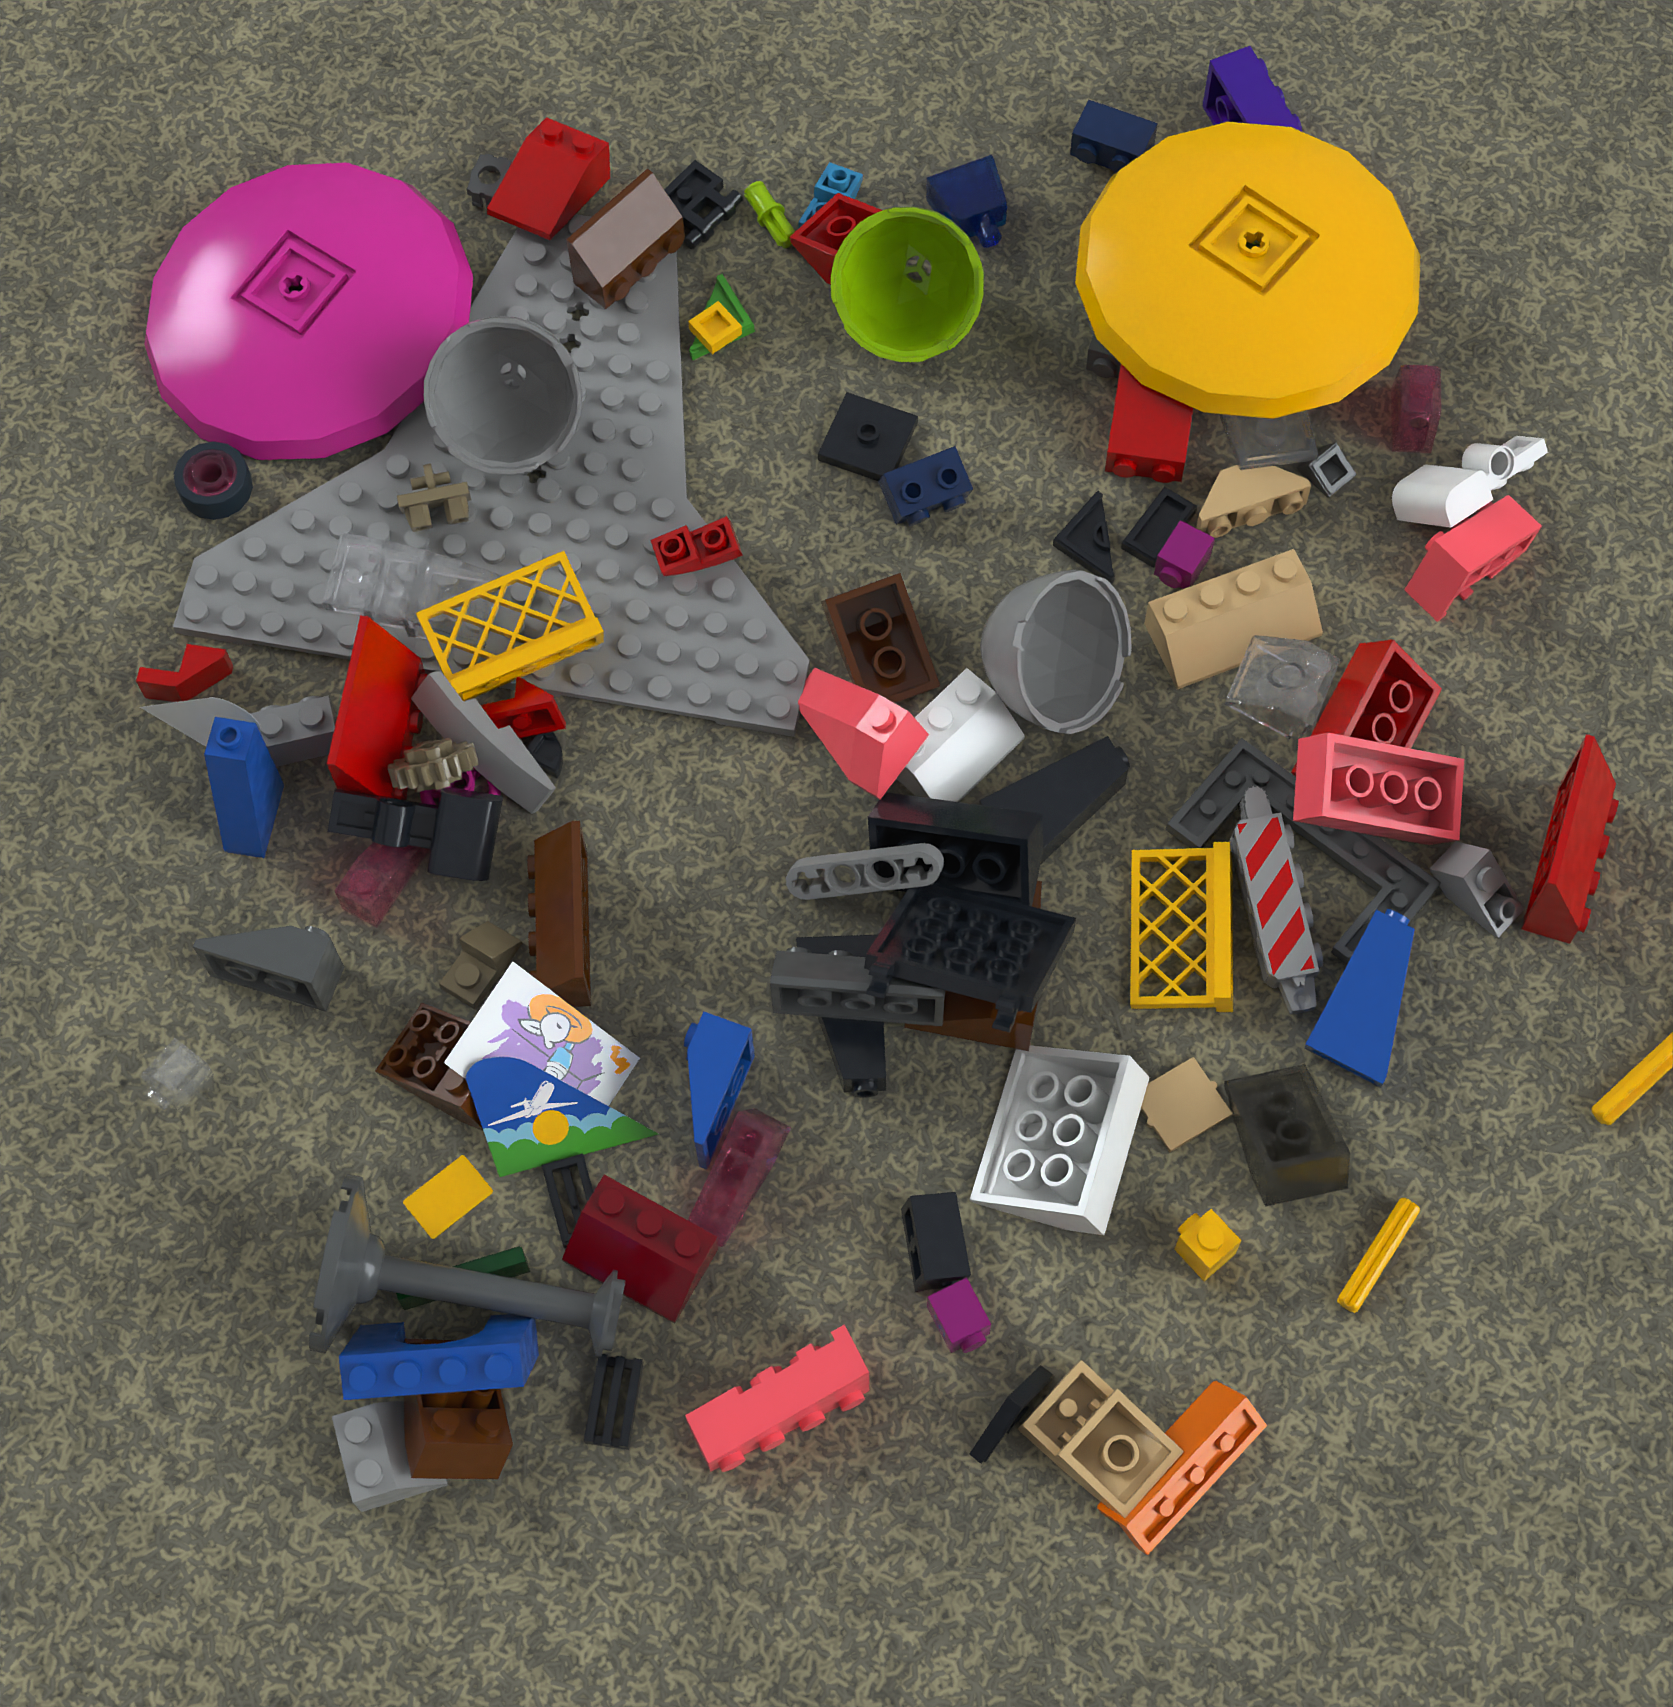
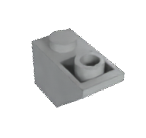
M1455 841L1430 868L1434 878L1441 882L1440 888L1446 898L1495 937L1499 938L1524 911L1521 902L1490 849Z

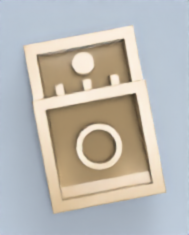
M1082 1360L1073 1366L1017 1428L1073 1480L1112 1511L1124 1518L1129 1515L1184 1452L1118 1388L1114 1391Z

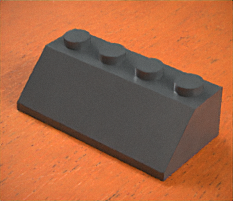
M791 947L786 951L776 950L770 980L773 1013L932 1026L943 1025L945 990L897 977L891 979L884 999L867 995L866 991L873 976L869 975L868 969H864L866 957H855L852 953L842 950L831 951L829 954H816L801 947Z

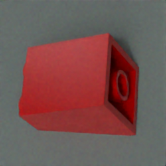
M1122 364L1119 372L1105 471L1113 472L1115 475L1124 478L1141 476L1152 478L1160 483L1182 482L1193 408L1142 385Z

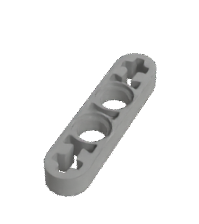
M925 843L805 857L798 859L792 865L786 876V886L793 896L804 900L922 887L933 884L937 880L944 866V857L935 846ZM919 858H923L925 864H932L929 871H924L922 865H915ZM877 861L888 862L893 867L895 875L890 878L879 876L874 870V863ZM840 865L849 867L855 874V880L853 882L841 881L835 874V867ZM904 867H909L906 874H904ZM825 869L824 876L820 877L821 873ZM801 872H805L807 878H815L811 885H808L805 879L798 878Z

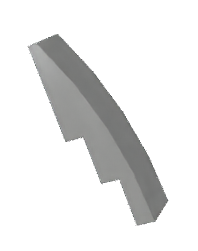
M441 670L427 675L411 697L416 706L444 739L451 738L452 742H456V744L467 741V743L473 742L479 763L474 768L497 789L531 814L537 812L556 787L510 725L498 729L475 698L466 701L461 699Z

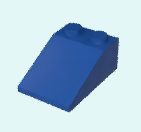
M703 1011L699 1023H691L684 1040V1047L688 1048L686 1060L689 1067L696 1153L699 1167L707 1170L755 1054L751 1028Z

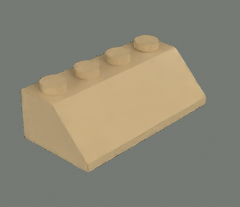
M1294 549L1148 602L1144 622L1177 689L1320 637L1323 634L1311 580Z

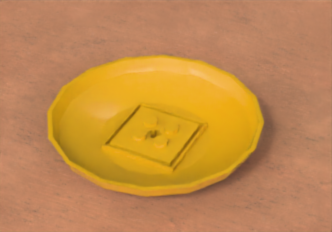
M1225 122L1168 136L1110 178L1080 227L1075 284L1096 339L1142 385L1203 413L1274 419L1339 402L1390 365L1418 314L1420 254L1392 192L1348 151L1292 127ZM1255 240L1260 242V247L1254 246L1251 249L1246 247L1247 242L1253 243Z

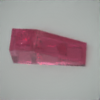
M373 842L357 857L334 891L342 909L377 928L430 849L411 845L407 847H391Z
M756 1108L738 1111L688 1218V1221L717 1236L718 1246L720 1247L725 1246L766 1179L791 1127Z

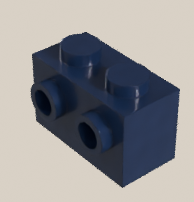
M956 446L884 473L878 482L896 525L907 521L909 526L921 523L930 518V511L943 507L944 512L957 509L966 504L964 498L968 497L973 490Z

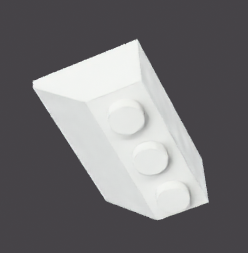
M966 668L915 717L929 736L896 779L917 797L960 802L1025 738V735L998 694Z

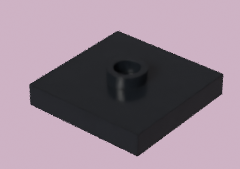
M846 392L818 452V461L879 481L884 473L898 468L918 424V416Z

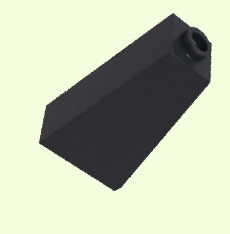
M1106 736L981 799L979 805L1042 814V864L1125 786L1130 763L1124 750L1120 746L1115 748L1109 737Z
M879 934L796 937V946L806 948L816 954H829L831 951L842 950L852 953L855 957H866L867 951ZM818 1017L844 1093L852 1092L855 1097L867 1098L876 1096L878 1091H886L884 1022Z

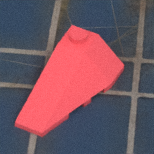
M814 668L806 678L803 692L798 700L799 711L850 782L881 800L929 734L908 710L877 693L817 668Z

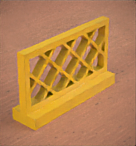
M565 551L556 553L416 612L418 621L442 673L463 701L516 680L517 676L524 677L604 642V631L598 618L594 616ZM559 564L566 576L561 591L540 583L544 571ZM537 574L534 581L528 579V577ZM518 582L531 587L524 606L503 599L509 585ZM569 584H570V586H571V589H572L574 595H571V594L566 593V592H567V589H568V587H569ZM497 590H500L498 596L490 594ZM537 590L558 597L551 616L530 609ZM482 598L494 603L487 622L466 615L471 601ZM563 600L579 605L585 618L571 624L556 617ZM500 605L521 613L514 632L493 625ZM459 606H462L460 612L453 610ZM440 614L457 618L450 638L433 632L428 620ZM527 615L548 623L543 636L531 639L519 634ZM463 621L484 628L477 648L455 640ZM553 625L560 627V629L551 632ZM489 631L511 638L506 652L494 655L482 650ZM438 641L447 644L444 653ZM516 641L524 643L514 648ZM452 647L474 654L468 668L454 674L452 673L447 663ZM479 656L487 659L485 661L477 663Z
M1213 842V848L1132 850L1131 1008L1216 1007V1012H1233V857L1230 842ZM1206 860V872L1195 883H1192L1179 871L1189 861ZM1169 861H1177V862L1172 865ZM1141 862H1159L1167 871L1151 884L1141 875ZM1173 876L1188 888L1174 903L1159 891ZM1205 884L1206 894L1200 890V888ZM1141 885L1147 889L1142 895ZM1195 894L1206 904V911L1193 922L1179 908ZM1155 896L1167 909L1151 923L1141 914V906L1149 898ZM1175 914L1188 928L1172 942L1158 928ZM1140 922L1146 927V929L1141 934ZM1205 922L1206 933L1200 928ZM1193 933H1196L1206 943V950L1193 961L1179 947ZM1154 934L1167 948L1151 962L1140 952V945ZM1174 952L1188 967L1172 981L1158 967ZM1140 961L1146 966V968L1141 972ZM1205 961L1206 972L1200 967ZM1195 971L1206 982V995L1188 996L1179 986ZM1152 972L1167 985L1157 996L1140 997V984ZM1172 992H1175L1178 996H1169V995H1170Z

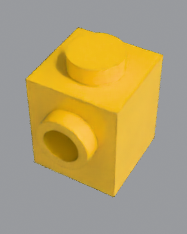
M1210 1209L1202 1217L1194 1213L1178 1228L1177 1231L1181 1235L1174 1250L1203 1281H1206L1236 1254L1241 1239Z

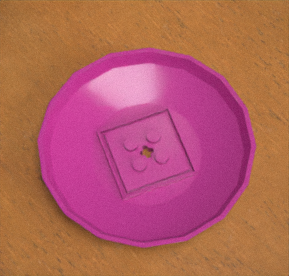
M350 163L287 165L229 188L182 228L153 278L144 345L161 398L201 439L208 442L226 443L237 449L241 454L257 460L326 458L387 434L424 402V379L431 359L448 336L469 323L473 273L454 223L413 185ZM301 284L303 288L300 292L295 290L289 291V287L292 285L298 287Z

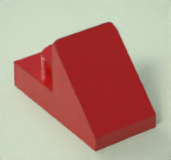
M518 676L516 677L515 698L481 705L498 729L510 725L519 738L566 729V722L553 695Z

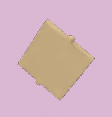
M1194 1057L1148 1083L1142 1102L1141 1111L1147 1118V1127L1154 1128L1169 1152L1174 1151L1233 1114L1216 1090L1217 1083L1209 1080Z

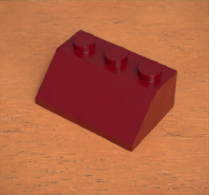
M604 1174L579 1216L562 1261L602 1284L613 1270H618L617 1279L625 1280L623 1292L625 1297L675 1324L718 1250V1237Z

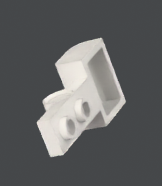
M1515 436L1501 446L1481 443L1471 444L1463 454L1462 468L1423 465L1399 481L1394 488L1392 504L1397 520L1452 528L1492 501L1491 490L1503 487L1507 483V479L1518 472L1530 469L1534 465V461L1548 453L1544 438Z

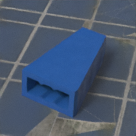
M215 717L204 757L223 849L228 853L265 858L284 783L256 723Z
M1387 909L1385 914L1378 910L1375 911L1305 1044L1306 1050L1380 1088L1388 1073L1415 931L1414 928L1408 926L1410 920L1407 917L1391 909Z

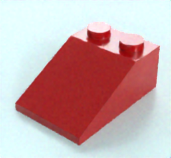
M546 117L525 138L487 207V215L551 240L610 179L609 142Z

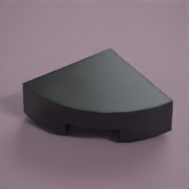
M553 731L535 735L527 750L545 773L558 778L563 766V753L556 735Z

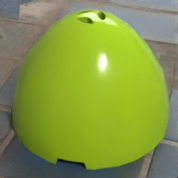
M920 207L888 208L861 221L841 244L835 255L831 272V298L846 332L864 349L880 358L897 362H921L954 348L972 328L980 313L984 296V271L977 250L969 236L956 223L942 214ZM914 256L919 257L916 264L907 265L910 258ZM925 260H928L931 265L930 274L923 267ZM918 272L922 280L913 279L909 276V273Z

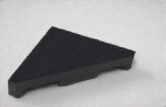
M1097 491L1053 539V546L1095 576L1105 578L1112 584L1115 575L1112 568L1110 541L1102 500L1103 494Z
M1040 1365L1006 1398L969 1453L981 1464L989 1459L1006 1433L1009 1434L1029 1409L1027 1405L1052 1381V1373Z

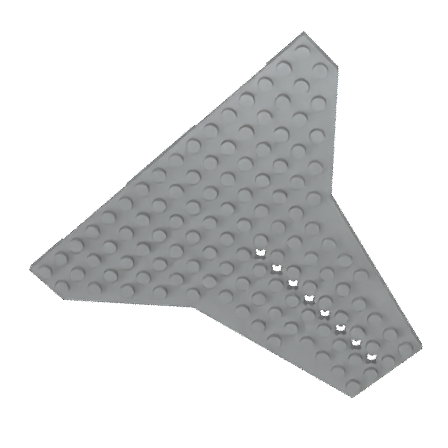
M575 214L551 240L517 228L470 307L469 323L478 319L495 316L519 317L546 329L555 335L562 344L568 341H575L577 345H580L579 348H573L569 354L578 369L582 387L581 416L575 433L564 450L534 469L540 470L543 475H546L545 478H538L536 483H531L527 474L534 470L509 475L487 473L470 467L454 457L448 451L447 446L440 439L434 428H431L423 402L401 421L384 450L195 557L173 624L176 634L248 646L258 644L350 660L360 615L369 616L419 656L425 673L429 674L441 669L418 621L416 612L556 553L565 551L594 616L598 618L604 631V642L521 677L553 695V697L560 698V695L713 720L716 721V724L795 737L800 715L798 700L803 692L810 668V659L734 559L698 571L671 576L662 575L650 540L685 525L688 526L690 531L707 525L687 499L677 251L673 254L669 253L657 264L649 276L642 277L637 281L623 299L615 301L607 309H604L573 283L566 239L591 218V216ZM575 310H584V313L588 314V316H581L579 321H574L570 313ZM511 363L503 365L501 369L502 374L510 371ZM518 365V373L525 378L526 371L521 365ZM513 379L505 381V384L509 386L519 385ZM431 463L434 474L449 471L451 483L437 485V487L467 482L471 495V500L468 501L469 521L448 524L444 506L429 509L433 528L412 532L405 514L401 513L397 495L428 489L427 487L412 490L410 479L425 476L423 465ZM559 564L545 570L540 583L561 591L566 579L561 565ZM537 574L528 577V579L534 581ZM518 582L511 584L507 587L503 599L524 606L531 587ZM569 584V587H568L566 593L571 594V595H574V593H573V591H572V589H571V586H570V584ZM497 590L490 594L498 596L500 590ZM537 590L530 609L551 616L558 597ZM478 598L470 602L466 615L487 622L494 603ZM563 600L556 618L571 624L585 618L579 605ZM500 605L493 625L514 632L521 613ZM459 606L453 610L460 612L462 606ZM440 614L428 621L433 632L450 638L457 618ZM527 615L519 634L531 639L543 636L548 623ZM463 621L455 640L477 648L484 628ZM553 625L551 632L560 629V627ZM489 631L482 650L499 655L506 652L511 638ZM438 641L444 653L447 644ZM516 641L514 648L524 643ZM452 647L447 659L452 673L454 674L468 668L474 654ZM479 656L477 663H480L487 659ZM516 680L499 688L515 690Z

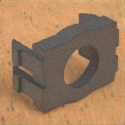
M486 153L485 155H479L477 163L471 171V179L466 189L467 195L472 197L473 206L483 207V198L486 200L487 209L512 164L511 160L500 156L497 158ZM485 170L494 173L498 171L500 178L493 184H484L479 180V175Z

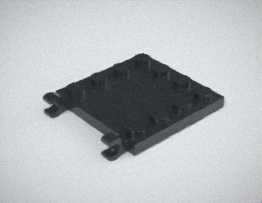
M934 882L927 886L909 888L866 953L864 969H868L869 975L873 976L866 994L884 999L891 979L902 978L996 1003L995 1009H998V1013L992 1028L1010 1032L1017 1012L1026 1011L1031 1013L1074 933L1076 918L939 882Z

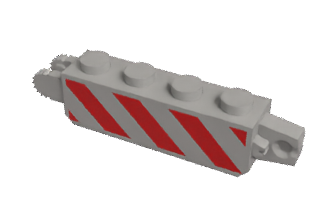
M1252 786V788L1248 787L1247 791L1245 790L1239 804L1241 820L1235 827L1229 842L1262 981L1272 988L1279 987L1289 1014L1309 1012L1317 1006L1314 979L1320 972L1319 968L1323 967V956L1319 943L1312 942L1309 928L1313 927L1314 921L1310 904L1303 903L1300 888L1304 887L1303 873L1300 864L1293 863L1290 849L1294 848L1293 831L1290 824L1284 825L1281 812L1272 814L1270 802L1267 799L1268 795L1265 794L1266 791H1263L1258 786Z

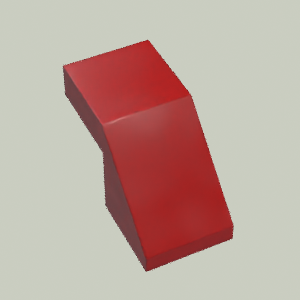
M187 644L179 672L140 667L136 682L145 698L169 702L187 701L232 674L234 666L226 649Z

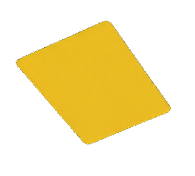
M461 1155L403 1201V1204L432 1239H435L493 1193V1189L466 1156Z

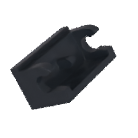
M956 1192L910 1196L901 1208L915 1292L946 1288L958 1282V1280L969 1279L971 1272Z

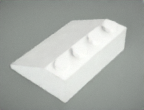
M1031 1045L1029 1051L1016 1049L970 1201L1064 1230L1105 1235L1150 1077L1128 1055Z

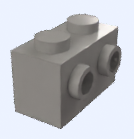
M329 695L324 697L309 696L303 698L298 703L285 706L270 705L262 708L259 712L250 713L260 725L261 735L276 767L329 755L337 715Z

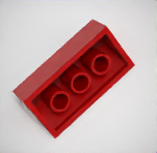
M1394 640L1359 643L1311 736L1333 733L1411 749L1442 688ZM1296 762V764H1295L1293 770L1291 771V773H1292L1295 777H1296L1297 762Z

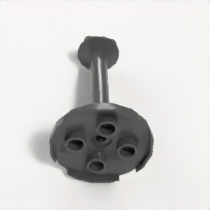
M347 1174L344 1178L341 1189L347 1190V1195H350L349 1201H341L339 1211L334 1210L313 1306V1308H317L315 1324L322 1325L321 1334L310 1332V1351L325 1354L356 1304H364L371 1301L378 1290L588 1328L596 1358H601L603 1350L612 1351L625 1286V1280L617 1279L618 1270H613L596 1293H590L387 1255L383 1240L371 1233L363 1177Z

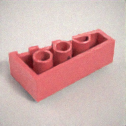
M845 1324L831 1332L834 1341L823 1347H814L811 1343L795 1352L797 1356L790 1360V1366L782 1369L781 1366H770L751 1379L749 1382L751 1385L750 1389L743 1391L741 1386H736L685 1415L687 1424L710 1471L719 1467L721 1472L732 1470L745 1462V1454L759 1447L762 1452L771 1450L786 1440L784 1434L798 1427L801 1428L802 1432L808 1431L826 1420L824 1414L840 1407L841 1411L850 1410L865 1400L863 1394L869 1392V1371Z

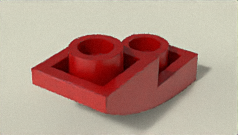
M727 516L693 531H690L688 526L685 525L650 540L663 576L698 571L743 556L732 523Z

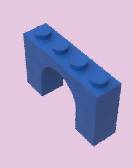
M512 1314L491 1315L484 1329L479 1333L464 1339L438 1344L403 1343L406 1338L404 1322L360 1325L339 1355L343 1399L353 1400L524 1387L539 1356L536 1321L534 1318Z

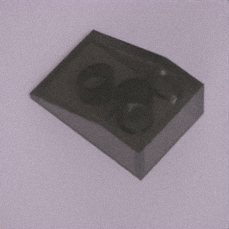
M1305 1064L1224 1081V1089L1231 1112L1233 1113L1247 1165L1265 1207L1348 1189L1350 1151Z

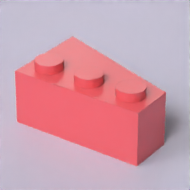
M1509 495L1496 503L1490 501L1480 508L1473 517L1465 518L1453 526L1447 533L1443 531L1436 533L1425 546L1428 552L1404 590L1438 622L1446 616V611L1457 596H1460L1463 600L1467 599L1474 592L1470 588L1471 585L1485 576L1492 579L1523 554L1536 537L1542 525Z

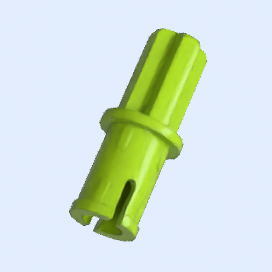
M762 181L750 184L744 191V197L757 213V222L760 226L767 228L778 246H782L785 249L789 248L792 245L789 237L795 230L784 215V207L780 203H776Z

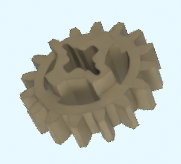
M445 738L442 740L424 741L416 744L414 748L404 751L405 758L396 759L393 761V764H389L388 773L393 788L403 789L410 787V789L414 788L415 792L432 789L440 790L449 787L454 781L462 779L461 772L471 771L479 763L473 742L467 743V741L456 744V742H452L451 738Z

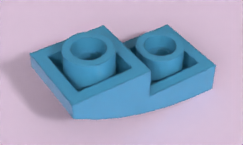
M829 162L814 186V198L799 220L798 229L837 193L855 199L863 181V174Z

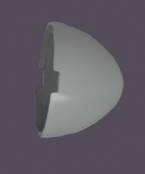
M495 316L470 322L456 330L441 343L430 361L424 379V405L431 428H434L440 439L447 446L448 451L454 457L470 467L487 473L511 475L532 471L564 450L575 433L581 416L582 387L578 369L572 357L555 335L538 324L519 317ZM511 363L510 371L502 374L501 369L503 365ZM518 365H521L526 371L525 378L518 373ZM513 379L519 385L509 386L505 384V381Z
M1082 570L1059 571L1030 579L1007 594L989 616L981 636V658L986 676L1000 699L1019 716L1042 728L1058 733L1073 734L1086 730L1105 716L1122 691L1124 683L1119 681L1124 658L1131 656L1132 651L1131 627L1127 609L1119 593L1108 580Z

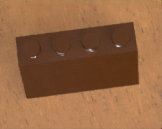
M579 820L570 821L535 839L534 855L527 856L529 880L535 879V893H528V912L530 918H536V931H530L528 934L530 956H536V970H530L529 974L572 1007L591 1006L588 852Z

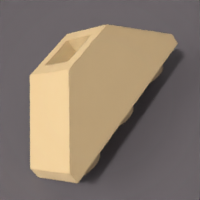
M1258 459L1220 470L1199 513L1196 529L1214 538H1218L1227 534L1235 527L1245 524L1247 526H1255L1264 522L1268 517L1282 512L1285 515L1293 514L1307 504L1311 484L1304 477Z

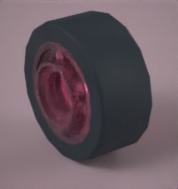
M213 441L196 445L183 454L178 460L174 471L175 487L181 501L188 511L199 518L216 520L233 515L240 511L248 502L253 489L251 473L245 459L237 449L226 443ZM218 478V480H216L215 482L208 483L209 481Z

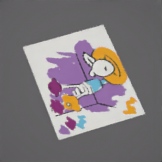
M512 961L444 1061V1064L466 1079L469 1068L480 1060L491 1057L521 1059L609 1106L640 1058Z

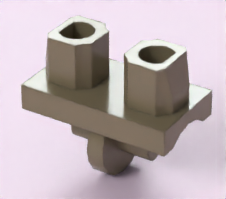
M431 463L423 465L425 476L410 479L412 490L428 487L427 490L397 495L401 513L405 514L412 532L433 528L429 509L444 506L448 524L469 521L468 501L471 500V495L467 482L437 487V485L451 483L449 471L434 474Z

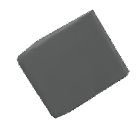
M1337 443L1322 446L1296 467L1326 497H1330L1357 475Z

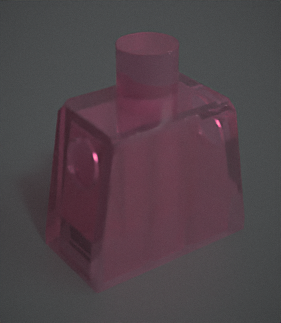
M1405 364L1400 366L1391 387L1392 452L1431 453L1441 417V369L1438 366ZM1421 417L1418 427H1412L1409 424L1412 419Z

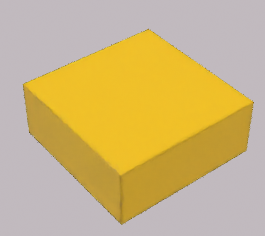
M719 301L688 321L689 330L712 355L742 335L741 324Z

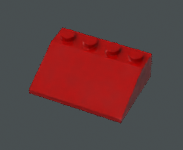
M360 615L327 766L337 789L406 800L407 787L403 789L392 787L388 765L393 764V761L396 759L405 758L404 751L414 748V746H411L414 733L420 734L423 713L412 701L411 697L428 674L425 673L419 656L369 616Z
M1586 734L1558 787L1521 928L1522 930L1569 944L1578 931L1584 933L1588 925L1591 909L1585 907L1587 896L1595 894L1600 879V872L1594 871L1597 858L1602 860L1605 856L1610 836L1603 834L1606 822L1612 824L1619 804V800L1612 799L1616 782L1594 736Z

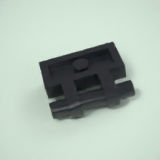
M696 160L664 189L682 215L683 225L691 230L684 240V243L690 249H694L701 242H707L714 235V229L723 220L728 221L736 213L735 208L743 201V197L736 190H732L726 197L719 192L724 188L723 179ZM708 205L713 209L704 218L697 215Z

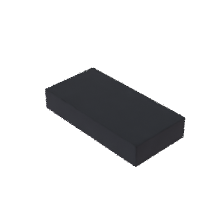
M1164 486L1123 540L1121 549L1154 568L1159 552L1179 521L1181 520L1188 524L1196 513L1197 505Z

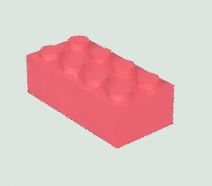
M1333 733L1298 739L1293 821L1425 845L1460 841L1464 759Z

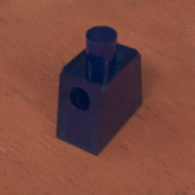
M992 155L927 177L926 200L934 211L956 223L969 238L977 236L984 248H989L999 243L1002 235L998 227L1006 224L1007 201Z

